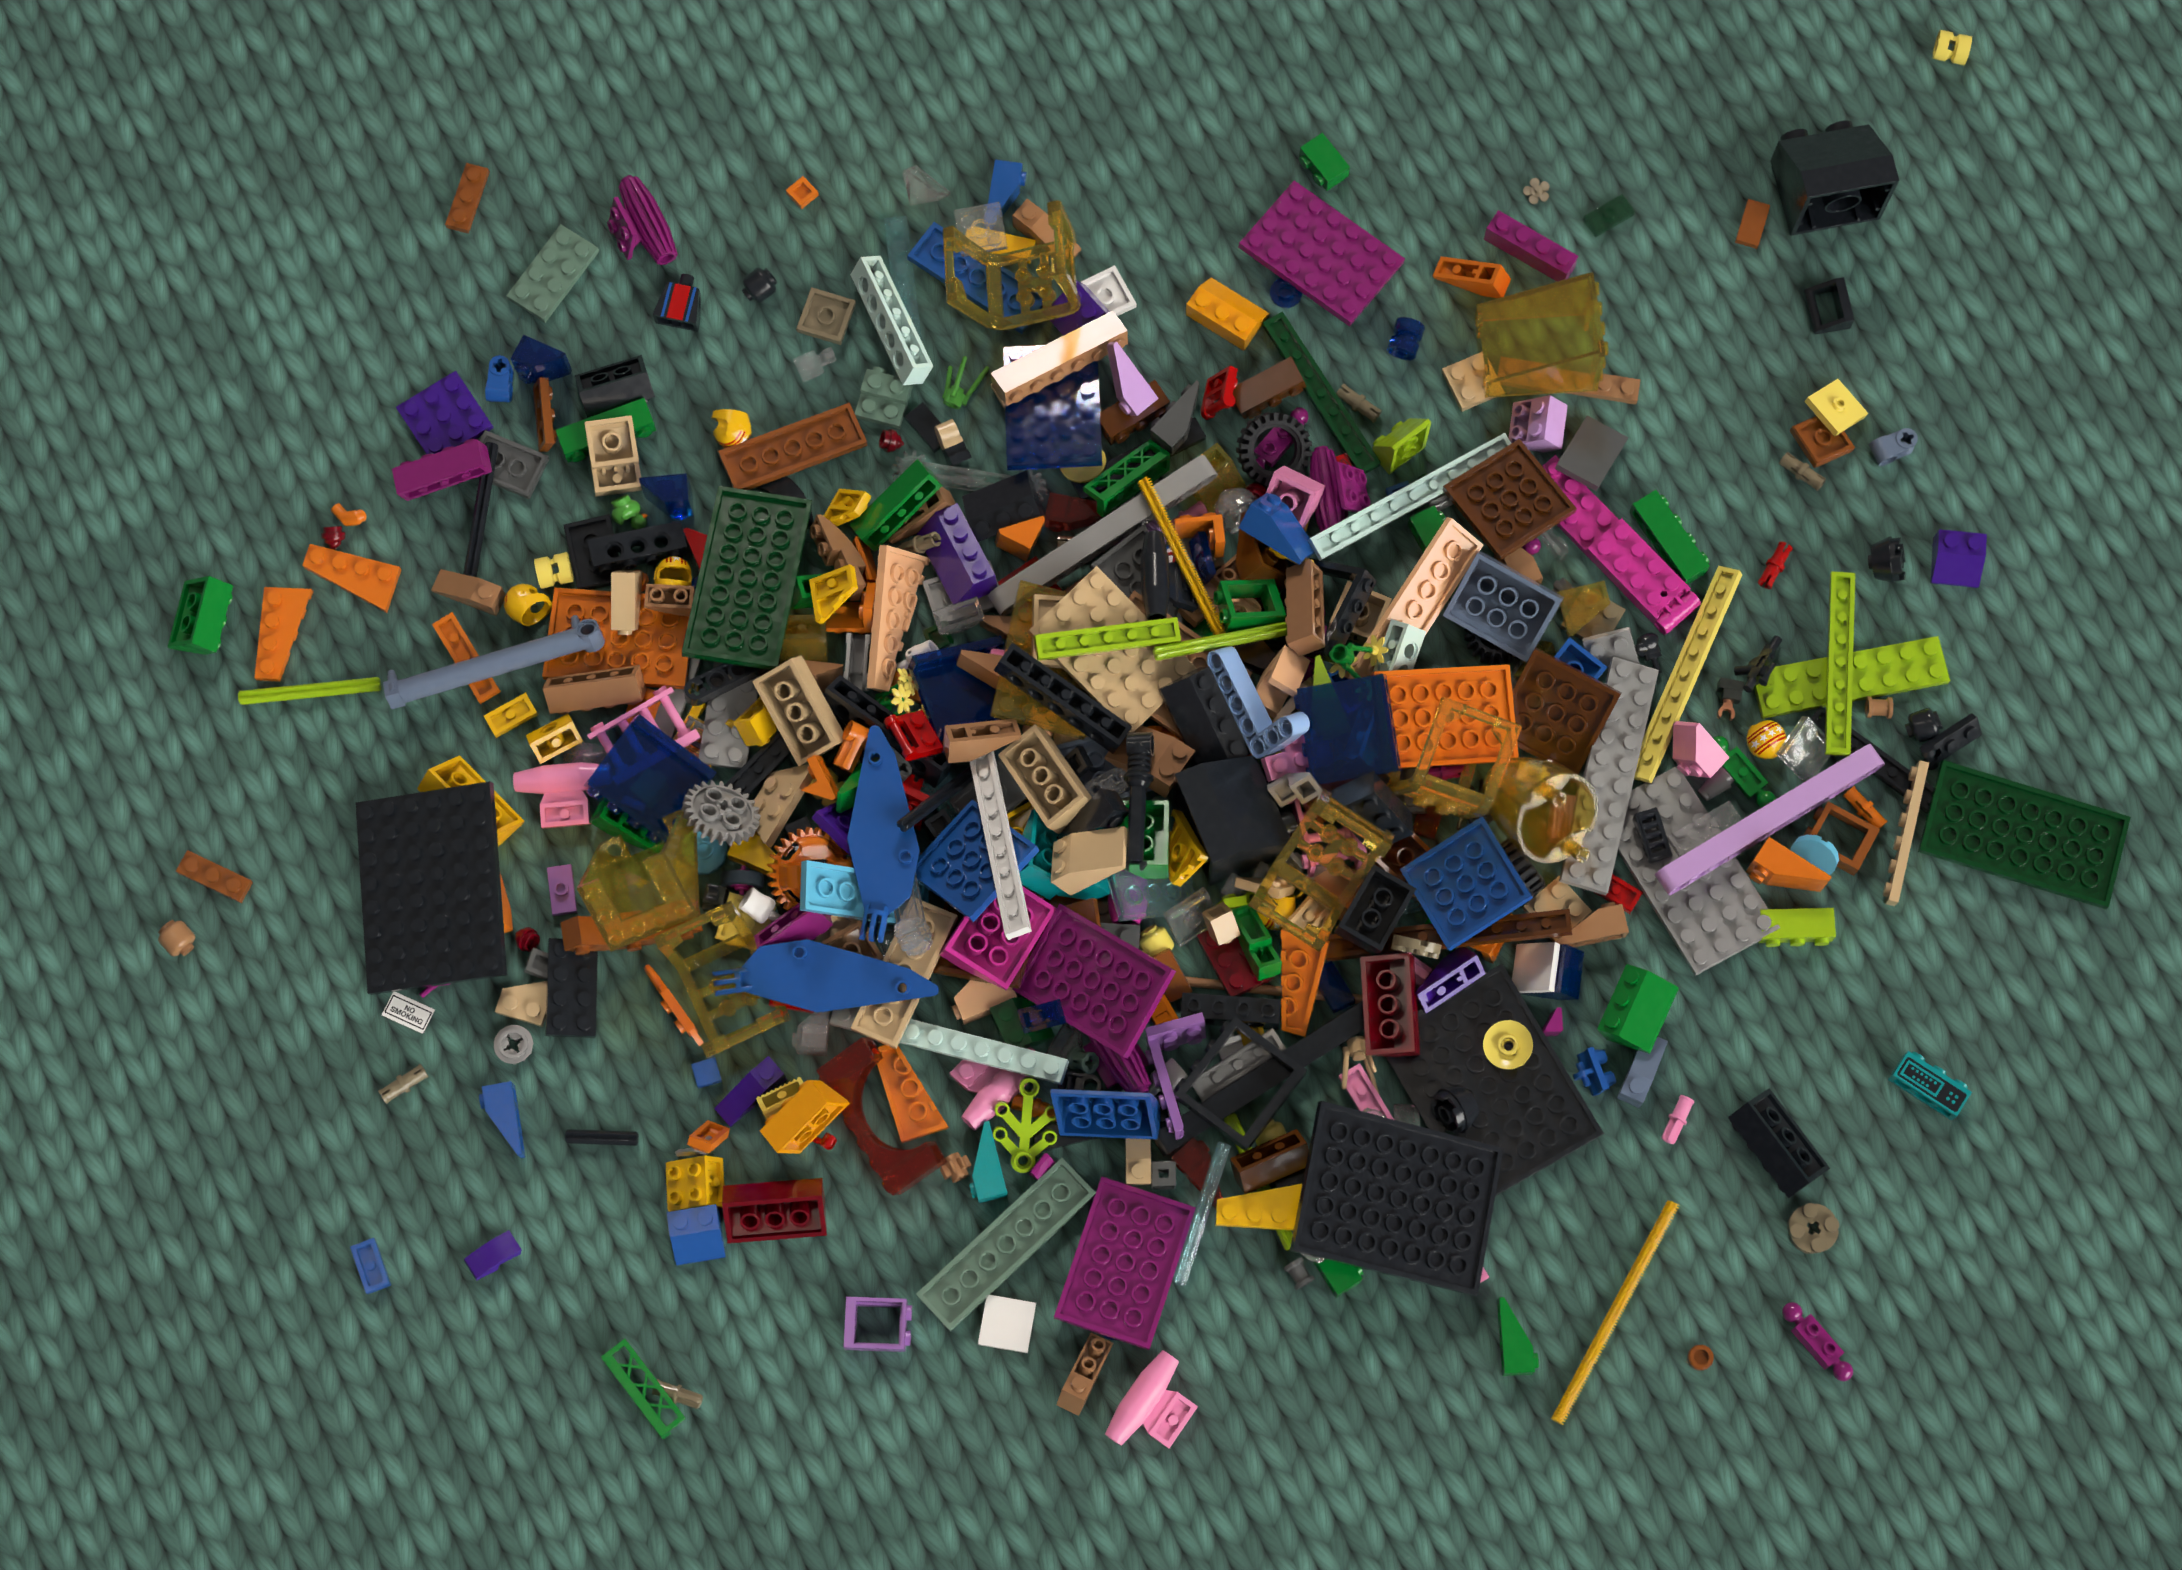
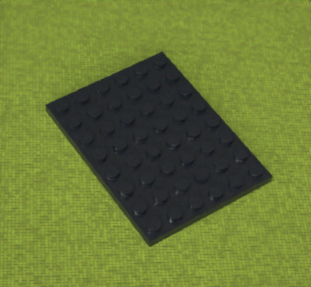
M489 781L355 802L367 993L374 995L506 976L507 965L494 783Z
M1503 964L1486 972L1485 975L1427 1014L1423 1009L1418 1011L1420 1055L1385 1056L1428 1129L1446 1133L1444 1130L1447 1127L1441 1119L1436 1121L1430 1105L1435 1100L1433 1095L1437 1094L1439 1089L1463 1086L1472 1093L1479 1107V1116L1465 1133H1458L1455 1136L1504 1148L1496 1196L1604 1134ZM1504 1020H1512L1524 1025L1530 1032L1533 1040V1050L1527 1062L1518 1068L1509 1070L1494 1066L1487 1059L1483 1049V1040L1488 1029L1495 1023ZM1510 1042L1504 1045V1049L1507 1051L1513 1048V1044Z
M1319 1101L1290 1250L1451 1291L1478 1296L1504 1148Z

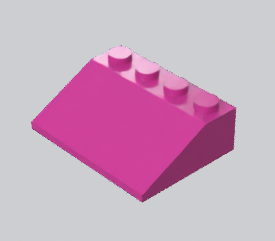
M1022 886L1032 932L1008 940L1004 933L1000 908L996 897L974 922L965 916L962 917L939 955L960 969L1007 990L1057 908Z

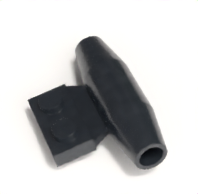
M1157 530L1146 532L1143 540L1140 566L1141 594L1147 620L1165 619L1167 617L1169 601L1175 607L1194 612L1198 609V603L1196 598H1194L1195 595L1190 590L1191 587L1186 582L1187 579L1182 574L1177 561L1169 563L1164 535Z

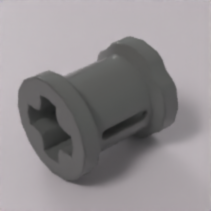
M1302 1257L1283 1268L1285 1272L1289 1273L1296 1284L1294 1286L1296 1290L1306 1286L1315 1279L1304 1266V1259Z

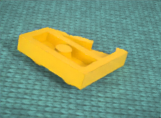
M839 488L824 517L838 527L860 517L867 509L868 502L872 496L866 491Z
M849 564L809 580L815 621L819 624L824 623L858 589L854 566Z

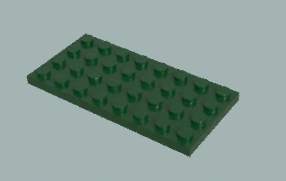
M718 486L682 648V657L772 670L779 666L812 508V500Z
M1943 760L1939 767L1918 852L2107 909L2110 905L2131 817Z

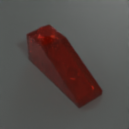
M1050 492L1044 522L1045 527H1048V529L1055 532H1061L1062 530L1070 531L1093 525L1103 519L1097 513V501Z
M1193 1137L1171 1157V1161L1176 1162V1167L1216 1209L1217 1199L1223 1197L1211 1156L1208 1153L1210 1149L1201 1139L1197 1142Z

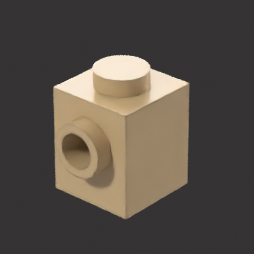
M1224 902L1201 912L1210 937L1219 946L1230 943L1234 938L1241 935L1232 910Z

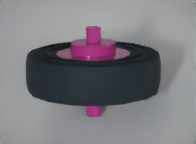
M741 866V869L722 872L720 883L721 886L739 891V895H744V891H748L752 887L756 890L762 889L764 887V875L759 872L745 870L746 866Z

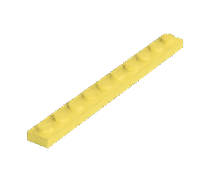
M1723 566L1717 567L1643 737L1634 777L1635 780L1652 784L1673 736V724L1680 720L1742 577L1740 570Z

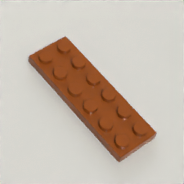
M850 403L719 450L718 455L732 487L750 490L866 447L867 440Z

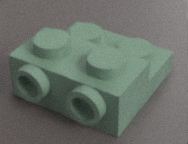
M873 367V370L867 369L855 410L856 418L900 429L913 385H902L897 373L895 376L886 374L887 371L883 368Z

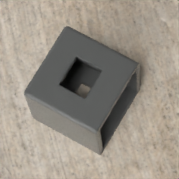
M1152 1161L1151 1190L1176 1189V1162ZM1159 1173H1168V1178H1159Z

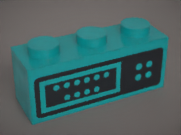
M1906 1052L1888 1078L1889 1081L1951 1121L1958 1116L1972 1094L1964 1082L1958 1079H1951L1946 1075L1945 1070L1936 1065H1929L1925 1062V1058L1916 1052Z

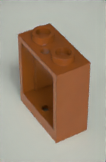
M1828 801L1824 807H1818L1813 816V819L1816 820L1813 828L1808 826L1803 836L1817 835L1828 814L1865 833L1852 859L1838 853L1839 861L1837 867L1854 876L1862 865L1880 829Z

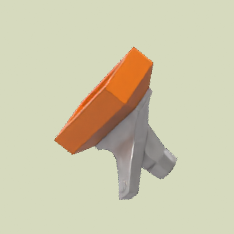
M707 1120L689 1135L687 1145L691 1148L679 1149L675 1154L676 1156H707L728 1138L730 1128Z

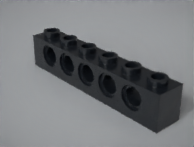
M1014 643L1010 645L994 669L999 675L1112 754H1114L1127 736V733L1132 729L1131 725Z
M839 675L824 692V697L834 716L846 725L853 720L869 729L874 725L879 726L890 746L903 757V750L891 729H887L884 724L885 718L894 715V713ZM901 727L910 745L913 746L903 727ZM944 749L939 754L908 761L912 767V773L923 779L933 788H936L948 776L953 763L947 762Z

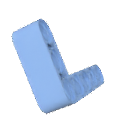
M1228 646L1208 653L1207 665L1210 667L1251 754L1255 758H1262L1281 751L1309 730L1310 721L1304 712L1281 717L1272 723L1234 647Z

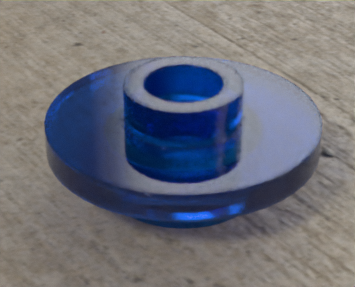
M1282 278L1277 279L1270 288L1271 300L1282 308L1294 307L1302 298V293Z

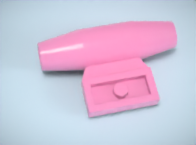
M585 762L543 765L513 774L515 792L544 794L540 803L541 828L543 829L591 825L590 804L584 791L612 784L613 781L610 764Z
M962 1060L950 1072V1076L966 1091L977 1093L961 1116L962 1120L972 1130H977L984 1125V1122L996 1116L995 1105L998 1102L1010 1103L1020 1092V1081L1029 1076ZM999 1106L998 1112L1000 1113L1006 1106Z
M1162 1350L1140 1373L1112 1417L1105 1432L1108 1438L1122 1446L1143 1424L1148 1435L1169 1449L1198 1407L1180 1393L1166 1390L1179 1363L1178 1360Z

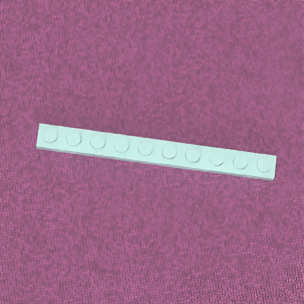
M1503 433L1311 537L1308 542L1317 558L1321 561L1444 494V485L1510 445L1509 438L1506 433Z
M860 1007L833 1010L829 1023L832 1026L851 1030ZM910 1019L899 1042L1060 1085L1063 1083L1069 1063L1068 1059L913 1019Z

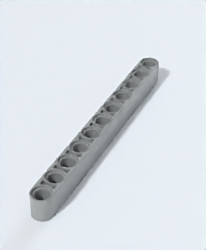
M1200 455L1153 485L1152 489H1156L1154 492L1157 491L1155 494H1158L1156 497L1161 499L1159 502L1163 504L1161 507H1165L1163 510L1168 511L1212 482L1218 474L1206 456ZM1143 493L992 590L988 594V598L1000 616L1011 613L1031 600L1034 594L1042 593L1128 537L1142 525L1154 520L1155 516H1153Z

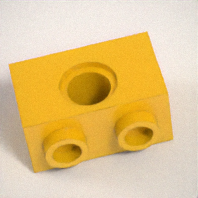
M569 713L526 735L528 743L540 764L583 742Z

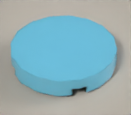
M692 829L683 836L679 845L680 857L684 866L691 872L699 875H708L718 871L724 865L728 856L726 841L722 845H719L716 839L710 843V837L706 836L702 839V833L700 831L693 833Z
M1817 835L1798 837L1790 850L1831 875L1839 861L1838 851L1829 841L1826 843L1821 840L1822 837Z

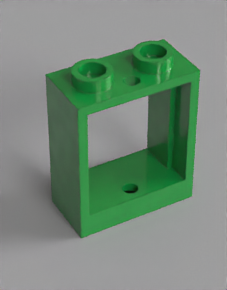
M1274 579L1220 581L1217 591H1214L1213 601L1218 606L1220 623H1223L1226 633L1284 622L1286 618ZM1261 598L1265 612L1236 613L1232 599Z

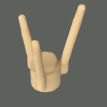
M1356 1036L1348 1039L1347 1046L1342 1048L1344 1054L1342 1089L1347 1087L1350 1056L1354 1061H1364L1369 1079L1379 1094L1373 1074L1377 1070L1372 1056L1366 1055L1365 1037Z

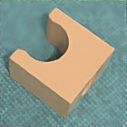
M1286 645L1265 668L1256 687L1268 715L1272 718H1275L1281 711L1288 695L1294 697L1297 694L1310 663L1309 659L1304 656L1300 657Z

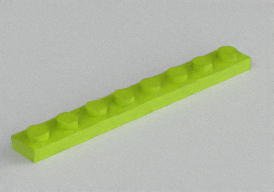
M1834 571L1830 573L1825 755L1849 756L1851 753L1855 573Z

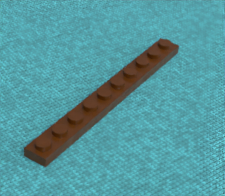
M1570 909L1506 915L1456 948L1572 935ZM1433 924L1394 928L1379 955L1408 953L1391 949L1393 934L1442 945L1441 949L1447 948ZM1337 934L1325 935L1324 940L1330 941L1326 954L1327 962L1374 956Z

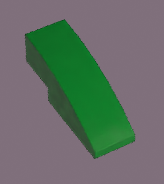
M1252 903L1231 909L1241 934L1237 938L1257 980L1261 981L1280 975L1282 961L1271 944V935Z

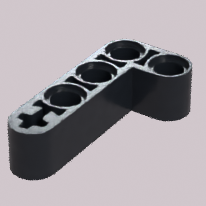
M723 663L689 680L684 687L685 701L691 706H699L765 674L768 670ZM740 667L745 672L738 676L733 674L732 670ZM713 678H720L723 683L720 686H714L710 681ZM695 689L696 692H699V695L696 696L694 693H691V690Z

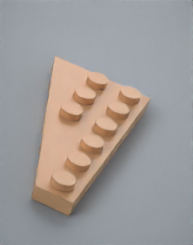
M888 545L879 546L867 674V688L881 692H889L897 668L895 659L898 651H902L904 645L901 641L904 632H908L918 600L916 595L918 585L923 584L922 581L925 578L922 572L924 566L929 565L930 562L928 557Z

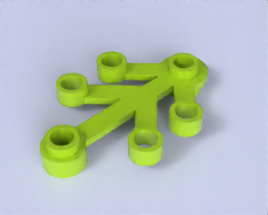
M1025 1077L1019 1084V1090L1023 1095L1021 1123L1011 1113L1006 1102L1000 1101L995 1105L996 1115L1002 1117L1020 1137L1018 1148L1008 1137L1005 1127L997 1126L993 1129L992 1133L994 1139L1001 1142L1012 1155L1011 1165L1019 1173L1031 1171L1035 1165V1157L1048 1145H1053L1057 1141L1056 1132L1052 1129H1047L1042 1133V1139L1029 1148L1030 1138L1050 1121L1056 1120V1116L1049 1117L1047 1115L1049 1109H1054L1053 1105H1048L1045 1107L1044 1113L1031 1124L1033 1097L1039 1092V1084L1033 1077ZM1028 1082L1034 1085L1030 1091L1024 1089V1085ZM1004 1105L1007 1107L1005 1113H999L998 1107ZM998 1130L1005 1132L1002 1138L996 1137L995 1134ZM1052 1133L1054 1135V1139L1052 1141H1046V1134ZM1026 1156L1028 1160L1025 1164H1020L1018 1162L1019 1157Z

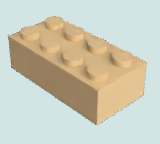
M802 656L791 658L752 681L798 767L807 764L806 759L811 756H822L842 744L843 730Z
M1035 724L1021 735V739L1014 741L998 754L1046 827L1058 834L1065 829L1092 798L1049 734Z

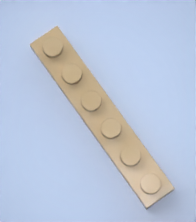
M1920 760L1915 767H1911L1908 780L1912 781L1911 789H1907L1905 792L1903 803L1907 804L1905 813H1901L1898 826L1902 827L1901 834L1896 836L1893 850H1897L1896 857L1890 861L1888 873L1892 875L1890 883L1886 882L1883 890V896L1886 897L1885 904L1895 906L1899 902L1929 762Z

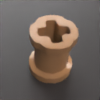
M1867 696L1865 702L1866 718L1886 716L1887 719H1891L1893 715L1892 697H1887L1884 700L1872 699V697Z

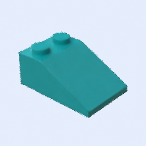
M1033 809L1022 835L1034 843L1040 851L1019 873L1023 886L1050 900L1062 891V889L1051 883L1053 843L1057 841L1059 834L1047 828L1036 810Z

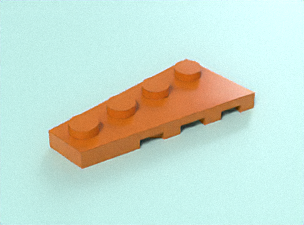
M309 544L302 565L308 571L340 586L341 589L349 593L351 592L363 601L373 604L386 613L388 612L401 573L399 566Z
M264 587L254 677L257 681H281L291 654L292 644L298 635L299 625L307 611L306 606L312 597V589Z
M1281 929V1030L1305 1037L1308 1032L1330 941Z
M887 1045L872 1049L901 1143L948 1129L947 1123L899 1046L897 1049Z

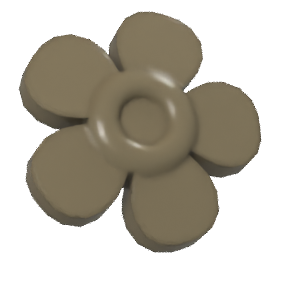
M1532 178L1530 186H1525L1523 193L1525 196H1530L1529 203L1535 205L1539 201L1538 198L1542 202L1548 200L1549 194L1546 191L1549 190L1550 186L1546 181L1539 183V179Z

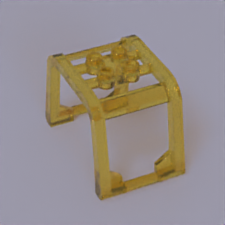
M1056 200L1047 203L1048 224L1052 230L1054 229L1053 242L1007 253H989L968 239L954 226L943 228L947 303L986 328L994 330L1013 329L1068 316L1077 312L1081 307V300L1076 288L1074 246L1077 242L1076 232L1061 201ZM953 251L955 253L963 251L981 264L986 265L988 313L967 299L962 281L955 277ZM1049 255H1051V266L1049 265ZM1040 258V264L1036 269L1039 277H1033L1028 271L1027 261ZM1018 263V270L1015 273V279L1018 281L1016 299L1021 304V314L1004 317L1001 266ZM1053 278L1063 290L1068 302L1052 306V302L1056 299V292L1052 288ZM1031 292H1038V295L1042 298V309L1030 311V307L1035 302Z
M1442 697L1414 774L1410 779L1401 781L1399 778L1402 768L1389 769L1388 776L1390 780L1387 786L1395 795L1403 794L1413 798L1412 804L1423 808H1426L1427 805L1436 807L1435 812L1441 815L1449 816L1450 813L1462 819L1482 817L1488 813L1496 799L1522 726L1472 708L1466 704ZM1462 715L1493 725L1491 731L1501 743V748L1484 794L1470 790L1476 764L1463 765L1458 785L1427 774L1446 722L1461 719Z
M1325 788L1320 792L1275 859L1248 906L1318 952L1326 943L1346 904L1378 857L1384 858L1391 848L1395 835L1387 829L1385 831L1381 830L1332 798V793ZM1317 815H1319L1331 824H1327L1324 826L1323 824L1315 820V818ZM1336 820L1365 839L1362 844L1371 849L1369 854L1358 848V843L1354 838H1345L1339 834L1336 827L1332 825ZM1308 828L1319 833L1323 842L1329 843L1325 848V852L1322 845L1318 843L1311 845L1302 839ZM1296 847L1307 853V858L1311 862H1318L1327 868L1331 875H1340L1349 881L1339 897L1286 863ZM1340 849L1343 855L1348 857L1354 856L1362 862L1356 873L1344 867L1345 863L1342 858L1336 857ZM1277 875L1331 910L1321 928L1307 924L1303 930L1274 911L1278 904L1268 894V891Z
M731 901L654 937L658 949L677 969L708 1037L709 1042L701 1045L707 1058L717 1056L723 1053L724 1050L765 1032L774 1026L791 1021L785 1003L772 1000L776 1010L757 1018L756 1021L727 1035H718L712 1020L723 1015L731 1017L736 1013V1010L746 1005L754 1006L757 1004L758 999L761 998L746 992H742V994H727L731 1000H723L719 1007L708 1012L703 998L713 993L715 994L717 990L736 988V984L714 987L713 981L735 978V975L713 978L708 986L698 990L690 973L746 945L751 955L757 950L753 932ZM710 921L715 926L731 922L739 931V934L686 959H683L675 949L684 941L681 936L682 934Z

